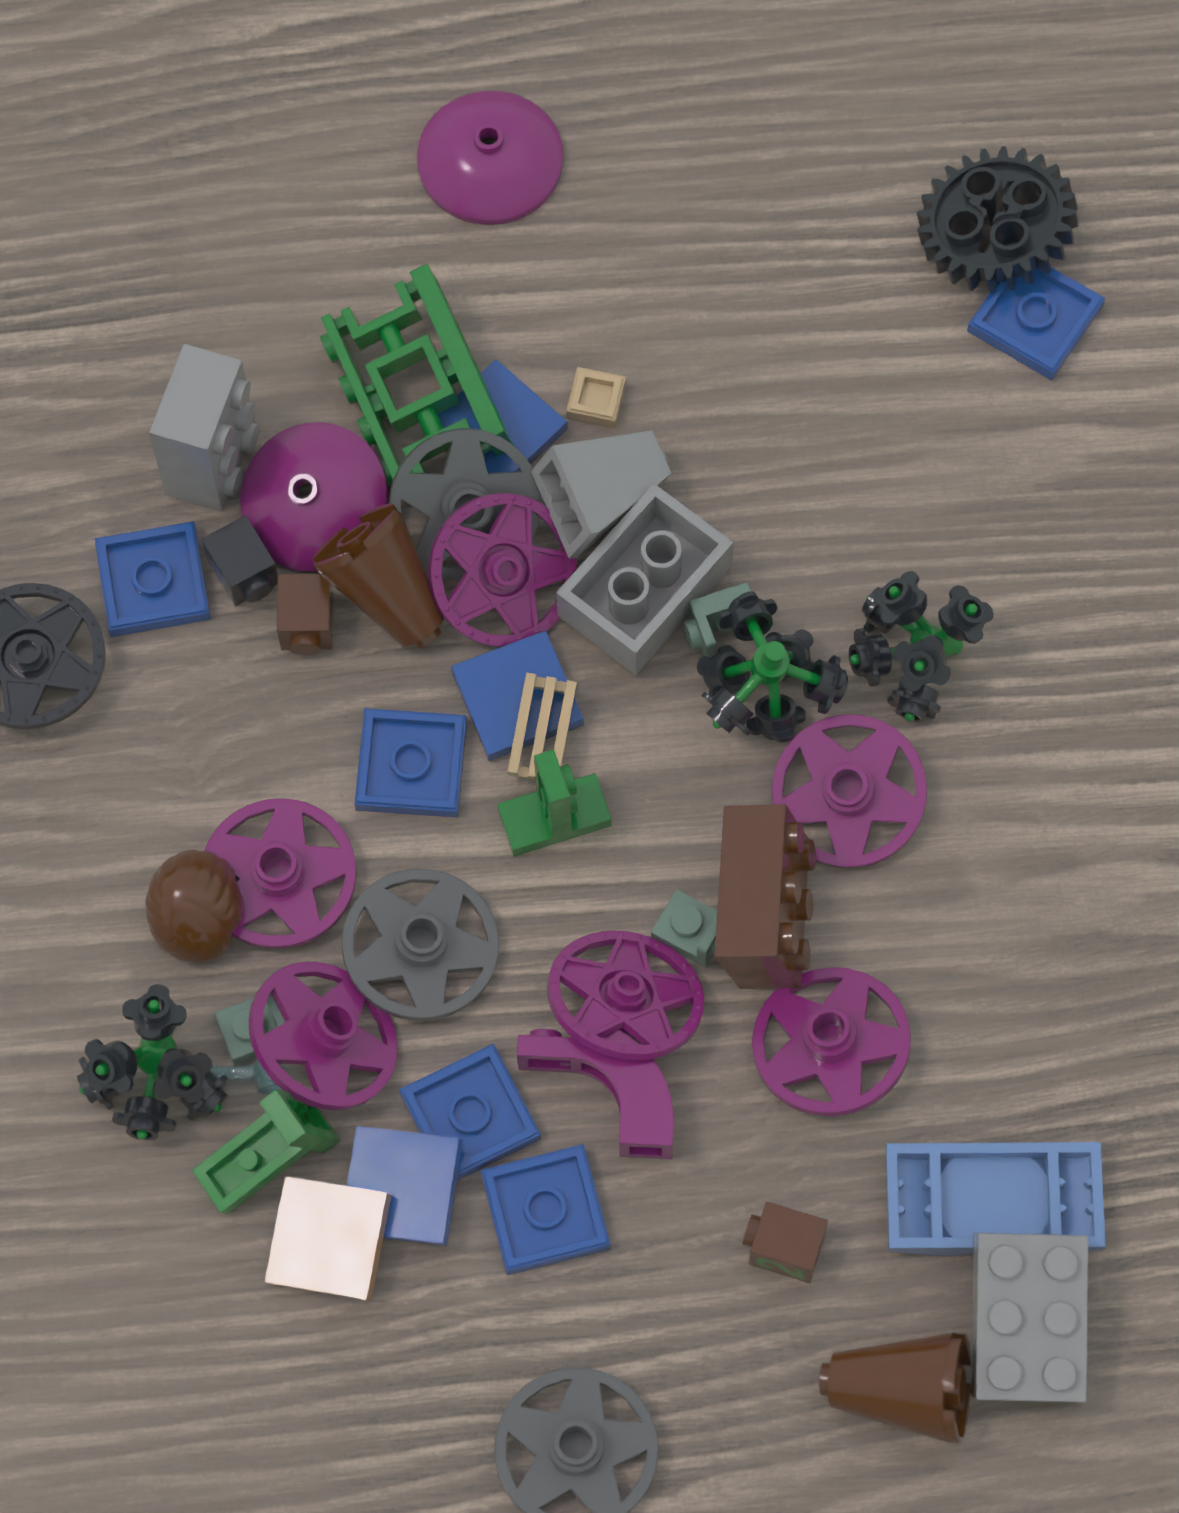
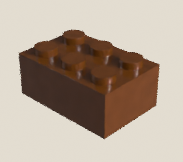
M786 804L724 806L715 958L739 989L801 988L802 971H808L810 967V945L808 939H804L805 921L811 920L813 915V897L811 890L807 889V871H813L815 868L816 850L814 841L807 837L802 823L797 822Z

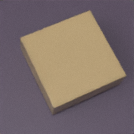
M577 367L566 410V418L615 428L626 386V377Z

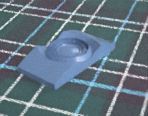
M1101 1142L886 1143L888 1251L948 1257L973 1254L974 1233L1088 1236V1252L1104 1250L1106 1247Z

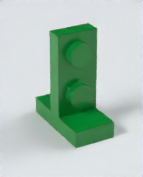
M554 749L534 755L536 792L497 804L498 813L513 857L612 826V819L596 773L574 779L569 764L559 766Z
M275 1089L259 1102L265 1110L262 1116L192 1170L220 1213H231L310 1150L326 1153L341 1141L319 1108L300 1102L293 1098L289 1092Z

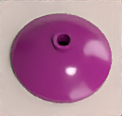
M505 91L473 92L450 101L441 107L428 121L418 143V172L422 185L429 197L448 214L474 224H505L531 214L551 196L562 173V141L551 118L532 101ZM488 137L497 140L492 145H485L481 142L484 138Z
M321 422L295 425L270 438L257 451L249 463L243 477L240 493L242 517L247 516L274 562L285 568L306 573H318L313 565V556L336 532L343 527L349 532L362 524L359 516L389 503L387 476L374 450L352 431L335 424ZM304 483H311V494L307 498L300 499L298 496L300 486Z

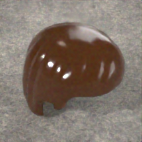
M192 849L168 858L151 878L145 900L146 917L151 934L158 945L173 957L195 964L208 963L220 958L232 943L233 932L239 925L244 908V899L235 879L234 868L231 867L227 860L218 857L217 854L210 851Z

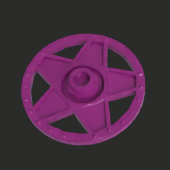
M495 493L484 495L465 503L444 522L431 548L428 577L430 589L438 610L456 631L482 644L506 646L547 631L558 621L557 600H555L543 618L538 621L535 590L563 579L562 587L577 570L576 558H568L551 519L550 509L526 496ZM504 504L489 534L459 525L480 509ZM532 512L551 528L561 551L532 545ZM444 550L465 572L448 599L445 595L441 576ZM494 608L512 634H487L469 626L465 622Z
M843 714L831 716L803 729L789 742L782 752L775 767L772 780L773 804H786L797 822L802 824L827 823L835 855L815 847L816 861L837 868L866 867L894 855L916 832L924 815L927 801L925 771L919 755L912 744L891 725L864 715ZM845 727L875 731L850 752L824 733L828 730ZM899 748L906 756L913 770L916 797L887 779ZM801 749L812 779L783 798L786 772L795 755ZM872 822L906 824L889 843L870 853L864 854Z
M276 798L249 804L231 814L218 826L204 850L224 858L234 868L235 877L238 879L237 885L244 899V908L239 925L233 932V937L252 946L266 949H287L304 945L321 937L341 919L354 894L357 874L356 861L347 835L330 815L306 802ZM274 812L261 840L230 834L247 820ZM303 816L312 819L327 829L340 848L307 846ZM345 877L338 900L326 916L319 920L313 891ZM273 912L294 934L264 935L247 930L244 927Z
M601 931L580 937L567 945L558 954L548 976V1002L552 1013L562 1028L582 1045L614 1058L646 1060L662 1057L678 1050L695 1034L704 1011L703 988L691 965L668 945L639 933ZM614 945L606 964L577 958L578 955L589 949ZM646 951L667 962L678 974L651 971ZM560 982L585 999L575 1018L569 1013L561 997ZM692 1003L689 1019L679 1032L674 1035L665 1012ZM620 1030L631 1034L642 1045L621 1044L601 1037Z
M321 962L290 964L273 973L261 985L253 998L249 1011L248 1025L254 1053L272 1081L283 1091L289 1092L293 1098L320 1109L345 1110L368 1102L388 1083L396 1065L398 1050L393 1022L388 1013L373 1006L358 992L346 970ZM316 976L335 981L339 984L323 997H320L296 977ZM271 993L285 1023L264 1035V1007ZM364 1003L378 1024L382 1041L358 1026ZM279 1064L304 1065L314 1091L296 1082ZM349 1069L378 1073L376 1079L367 1088L354 1094L346 1095Z
M828 967L802 973L801 988H778L771 994L757 1016L752 1034V1049L756 1068L761 1079L779 1100L804 1113L818 1116H841L858 1112L875 1104L893 1089L903 1075L909 1060L911 1033L908 1018L902 1004L885 984L857 970ZM840 982L822 1005L794 994L814 984ZM869 991L876 994L888 1006L898 1028L866 1020ZM773 1016L790 1040L767 1063L764 1040L769 1021ZM895 1059L885 1077L869 1091L862 1094V1065ZM817 1077L832 1102L806 1099L785 1087Z

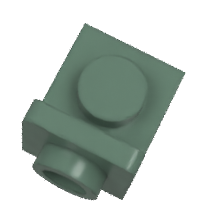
M748 582L689 601V619L683 621V627L692 650L700 648L702 656L712 657L716 654V642L712 632L717 630L719 633L733 632L732 628H721L718 623V617L721 613L729 610V605L735 598L751 591Z
M676 889L652 929L651 938L659 940L682 956L706 968L713 954H715L717 910Z
M271 993L264 1007V1035L285 1023ZM253 998L214 1013L234 1066L256 1058L250 1041L248 1025L249 1011Z

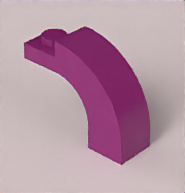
M535 1029L530 1031V1035H518V1070L579 1073L597 1080L608 1089L614 1097L620 1112L619 1157L672 1159L674 1126L672 1100L664 1076L653 1059L626 1060L603 1055L582 1045L572 1036L562 1037L559 1031L552 1029ZM620 1030L601 1037L621 1044L640 1045Z

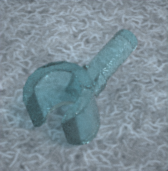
M258 1060L253 1065L212 1066L211 1072L218 1079L222 1075H225L228 1079H256L258 1093L270 1094L275 1089L283 1091L267 1075Z

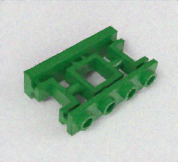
M428 264L410 271L412 281L405 284L402 280L394 284L403 306L360 326L357 317L350 307L341 310L342 315L333 318L330 313L321 317L327 331L326 334L320 336L321 342L331 362L335 363L340 360L346 374L338 378L340 385L350 404L353 405L358 402L363 411L364 417L357 419V422L368 445L371 447L377 444L383 456V459L380 461L387 476L389 489L392 486L393 479L401 462L382 419L388 417L397 433L420 423L425 438L403 448L405 456L421 442L435 434L452 429L472 428L466 418L443 428L438 417L439 413L461 403L453 387V384L460 382L481 430L494 433L514 446L440 283ZM420 299H422L444 347L439 351L436 350L428 334L405 344L400 333L401 330L423 320L415 304ZM348 334H351L360 350L382 340L388 352L365 364L372 381L367 386L344 337ZM428 359L441 389L398 409L385 379ZM479 441L484 458H486L484 454L491 450L494 451L496 456L505 453L488 443ZM451 442L428 452L412 468L411 472L426 473L422 463L449 450Z

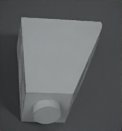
M652 430L552 445L531 471L544 503L550 509L551 519L569 559L580 556L612 530L654 483L660 487L672 474L666 455L661 450Z

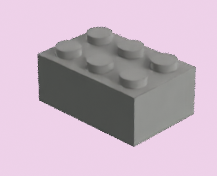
M183 344L149 432L166 496L222 512L228 496L235 497L238 493L243 476V469L240 468L241 461L245 452L252 453L259 435V424H256L254 421L255 403L250 402L249 397L251 384L245 378L242 360Z
M654 483L556 592L557 616L636 676L689 616V601L708 595L730 570L733 562V542Z
M974 1233L971 1395L976 1400L1086 1402L1088 1236Z

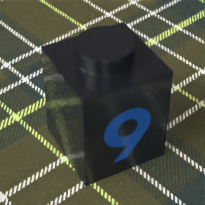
M246 515L201 539L206 559L235 607L245 601L256 602L264 598L272 591L273 586L278 584L276 564Z

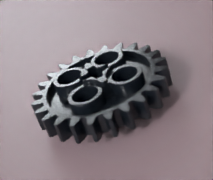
M1002 146L998 156L990 158L988 151L984 148L980 152V161L973 162L968 156L963 155V168L959 171L952 166H945L947 181L940 179L931 180L934 194H922L921 199L924 209L917 211L920 225L917 229L927 261H934L938 274L948 271L950 281L954 285L965 276L971 291L981 281H986L989 293H994L998 281H1005L1009 290L1012 291L1015 289L1016 278L1021 276L1029 284H1033V270L1038 268L1047 274L1051 273L1049 258L1064 260L1063 244H1074L1075 240L1072 229L1079 226L1075 193H1072L1069 178H1061L1060 169L1057 164L1046 167L1045 158L1042 154H1039L1029 162L1025 148H1021L1016 156L1012 158L1008 156L1006 146Z

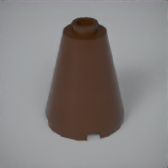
M392 503L384 504L359 516L362 524L349 532L345 527L336 532L314 554L312 559L314 561L313 565L324 579L402 647L414 645L416 649H420L430 644L440 635L439 625L443 622L444 617L436 606L428 577L401 512Z
M953 1332L834 1352L830 1363H822L819 1377L821 1396H828L829 1404L832 1408L944 1442L960 1443V1437H964L966 1432L971 1397V1383H966L964 1367L971 1366L968 1336L966 1333Z

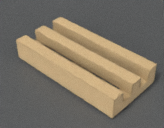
M526 672L507 775L536 781L534 755L543 753L554 692L564 694L554 751L559 766H561L577 682L567 680V682L556 680L557 678L549 676L542 678L537 677L536 674ZM535 688L544 690L530 766L524 767L519 766L533 690Z

